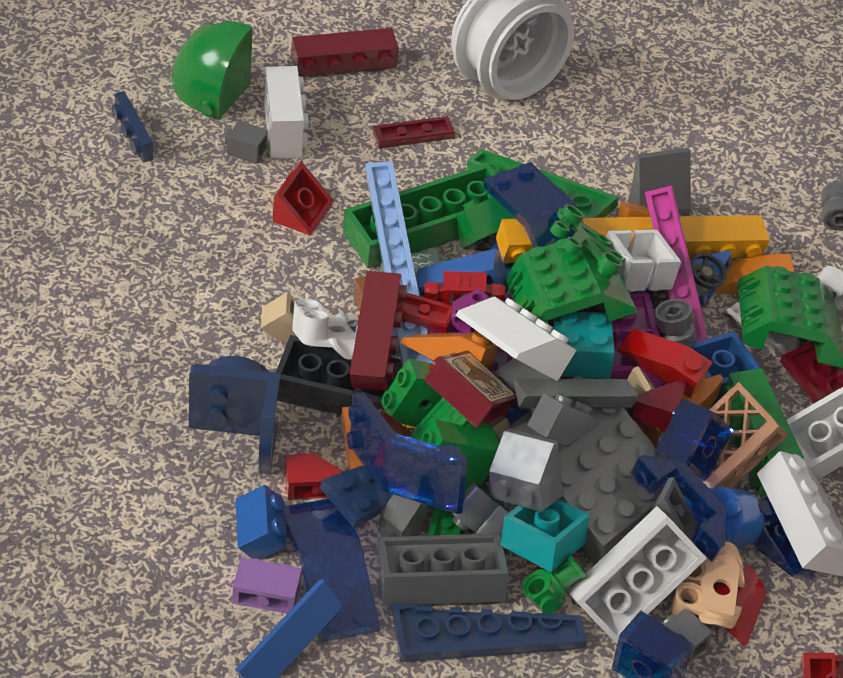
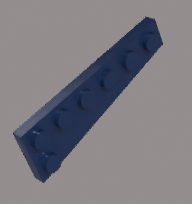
M409 449L322 479L320 488L351 526L356 528L381 514L382 509L385 508L402 480L406 476L411 478L405 464L409 455Z
M392 604V617L400 662L584 649L586 647L587 640L581 615L532 614L520 611H512L510 614H495L490 609H481L480 612H464L459 607H450V610H434L429 605Z

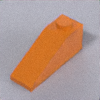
M479 332L415 334L403 337L401 340V344L432 360L439 356L443 357L454 352L459 353L468 350L489 370L498 349L495 343Z

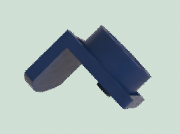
M241 356L220 357L211 361L208 365H191L189 374V428L260 436L259 473L271 474L278 423H274L281 373L269 372L259 362Z

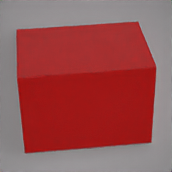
M302 161L296 164L274 195L273 222L310 236L334 200Z

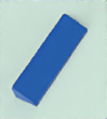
M318 580L236 668L239 678H278L336 616L343 606L324 580Z

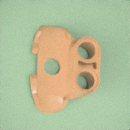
M722 542L714 546L707 555H704L707 559L691 573L695 577L688 576L672 591V614L677 615L683 609H687L695 616L698 615L699 620L706 624L730 629L736 625L742 607L736 606L738 587L744 588L745 585L743 563L738 548L731 542ZM717 582L725 583L729 587L730 593L719 595L714 591L713 585ZM682 599H686L692 604L685 603Z

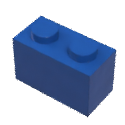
M263 485L235 499L237 543L241 551L252 559L261 560L286 548L285 503L280 494Z

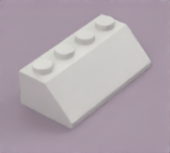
M494 296L463 308L456 314L457 317L515 359L556 381L559 380L576 352L574 348L567 344L568 337L554 330L552 326L544 321L537 319L536 315L522 308L520 304L509 298L504 302Z
M656 506L586 573L587 577L581 578L567 592L617 644L707 558L677 525Z

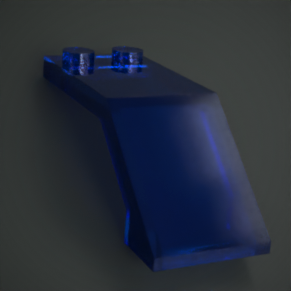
M531 162L483 179L484 189L524 226L533 248L544 247L560 240L550 231L554 222L560 219L557 211L563 208L565 204L577 208L575 202ZM570 230L565 238L572 237L576 232Z
M364 392L353 393L352 405L348 409L351 427L350 432L347 433V444L349 449L353 450L380 489L384 492L454 514H462L467 459L456 445L439 447L396 434Z
M329 498L285 506L284 523L287 530L285 535L290 537L300 559L307 592L318 580L322 579L343 606L317 635L318 642H327L380 631L381 627L362 545L355 528L351 526Z

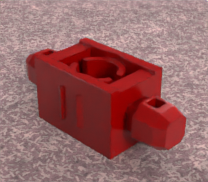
M443 271V284H438V282L424 284V297L432 300L443 299V303L452 305L453 301L461 298L463 295L480 289L489 297L495 296L503 301L505 299V286L492 283L491 285H486L487 272Z

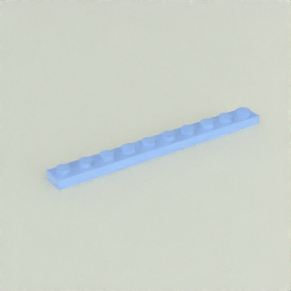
M393 161L365 164V171L384 272L401 274L403 285H407V293L419 296ZM403 321L402 328H397L396 336L399 337L402 368L409 358L432 363V359L401 344L403 337L427 334L426 327Z

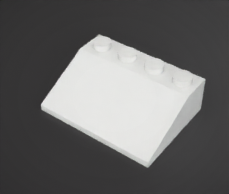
M779 451L757 475L802 568L843 577V527L822 485L806 465L803 458L796 454L793 455Z

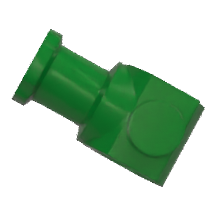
M572 554L567 557L568 560L554 571L536 570L522 580L523 593L540 612L546 614L555 612L564 604L565 595L568 594L566 589L578 579L587 577L586 572Z

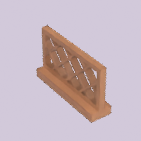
M738 382L671 445L662 456L667 462L672 457H681L680 471L675 472L683 481L684 488L685 477H699L698 487L692 493L688 494L684 489L686 501L690 508L694 510L704 489L718 486L733 488L789 434ZM741 393L746 398L745 410H731L732 401ZM724 416L723 431H709L710 421L715 417ZM730 416H744L743 430H729ZM750 416H763L767 422L758 430H749ZM722 436L721 451H708L709 437ZM729 436H742V445L736 451H727ZM702 437L701 451H688L689 441L692 438ZM721 456L720 466L715 471H706L707 457ZM687 457H701L699 471H686Z

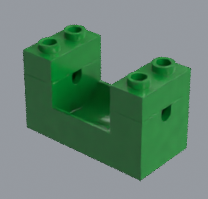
M409 358L403 368L397 373L396 379L388 391L384 393L381 400L384 411L399 423L417 427L442 399V396L424 380L430 372L429 366L431 363ZM434 419L428 429L422 434L414 450L408 455L405 464L413 484L464 493L473 481L479 486L483 484L489 475V470L500 443L491 423L475 428L471 423L468 426Z

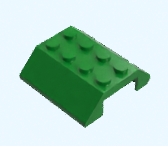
M567 238L560 239L556 243L544 247H534L528 252L522 253L505 278L513 301L547 324L549 319L600 303L608 321L637 313L619 272L611 278L601 275L597 271L598 260L584 243H582L583 247L577 255H572L563 248L562 245Z
M764 266L739 278L737 289L742 337L745 345L763 349L769 330L815 341L817 361L819 363L843 368V338L837 306L819 278L806 272L801 274L792 272L781 266Z

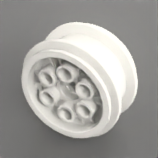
M467 0L457 16L452 31L451 46L454 61L463 75L469 79L479 81L483 90L490 96L501 100L523 99L543 89L561 70L572 48L574 24L569 7L563 0Z

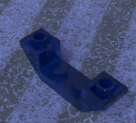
M647 455L640 456L630 472L634 476L635 481L651 495L664 486L668 478H675L693 514L704 522L699 526L691 540L713 562L725 546V505L685 462Z

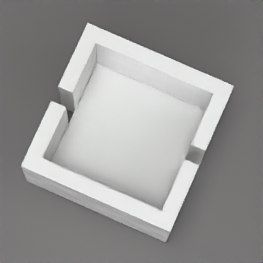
M631 230L608 231L606 237L612 242L609 248L617 251L624 257L623 266L619 270V274L627 290L634 292L645 290V288L651 291L672 289L681 261L658 230H635L629 251L627 249L633 234Z

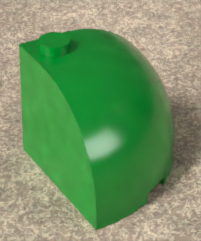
M227 20L217 24L209 22L200 26L188 37L181 46L172 69V86L181 101L201 112L204 116H211L219 120L251 84L252 26Z

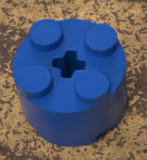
M720 486L706 488L702 491L695 505L693 514L698 524L694 531L715 545L722 542H731L740 550L744 549L743 547L748 544L752 545L759 538L763 529L764 516L759 510L758 499L748 491Z

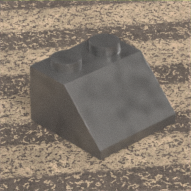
M512 429L505 430L489 470L492 498L542 512L563 496L558 441Z

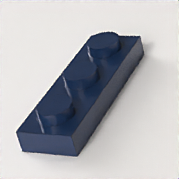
M125 91L114 93L113 117L116 121H121L122 133L125 138H130L133 154H139L143 163L152 161L153 141Z

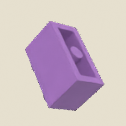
M241 557L233 584L232 604L287 614L297 602L301 586L302 568L293 567L289 564L281 565L265 562L260 559Z

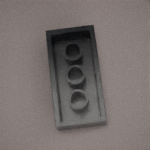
M290 335L276 373H281L278 401L342 415L343 407L371 405L373 412L378 409L384 410L381 400L386 390L353 388L350 379L352 359L343 358L333 347L303 344L294 335ZM392 357V362L395 363V380L397 373L402 369L401 359ZM389 380L387 391L394 382V380Z

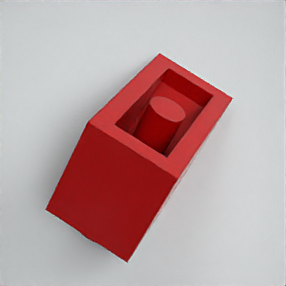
M315 453L285 455L284 474L287 499L328 498L320 488L322 479L342 473L343 471Z

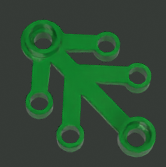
M565 204L563 208L557 211L560 219L555 221L550 228L551 233L560 239H565L568 232L574 230L576 233L566 239L562 245L563 248L570 254L577 255L583 247L582 243H584L598 260L597 271L607 278L617 275L623 266L624 257L617 251L609 248L612 242L607 237L599 234L582 222L584 214L579 209Z

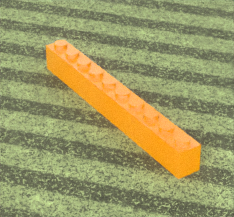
M761 215L679 216L689 259H693L694 256L701 253L711 255L726 250L731 252L732 258L762 256L770 241ZM651 217L583 218L582 220L584 224L605 237L608 231L631 230L633 234L627 249L628 251L635 230H653ZM560 218L502 219L496 235L502 262L515 263L522 253L528 252L534 247L554 244L560 240L550 231L554 222L559 221ZM570 230L565 238L572 237L576 232Z

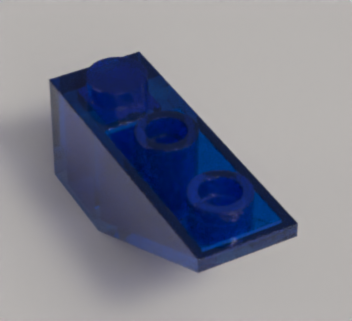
M768 496L758 499L759 503L757 504L760 512L763 513L764 524L759 538L753 543L757 550L791 577L810 571V569L802 568Z

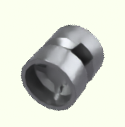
M834 182L825 186L821 192L823 224L828 230L843 231V182Z
M671 299L660 303L655 310L659 336L692 348L696 343V333L692 323L694 319L691 305L682 299Z

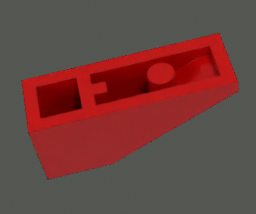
M635 328L632 329L617 350V352L667 384L684 379L686 386L683 395L690 399L705 380L713 363L686 345Z

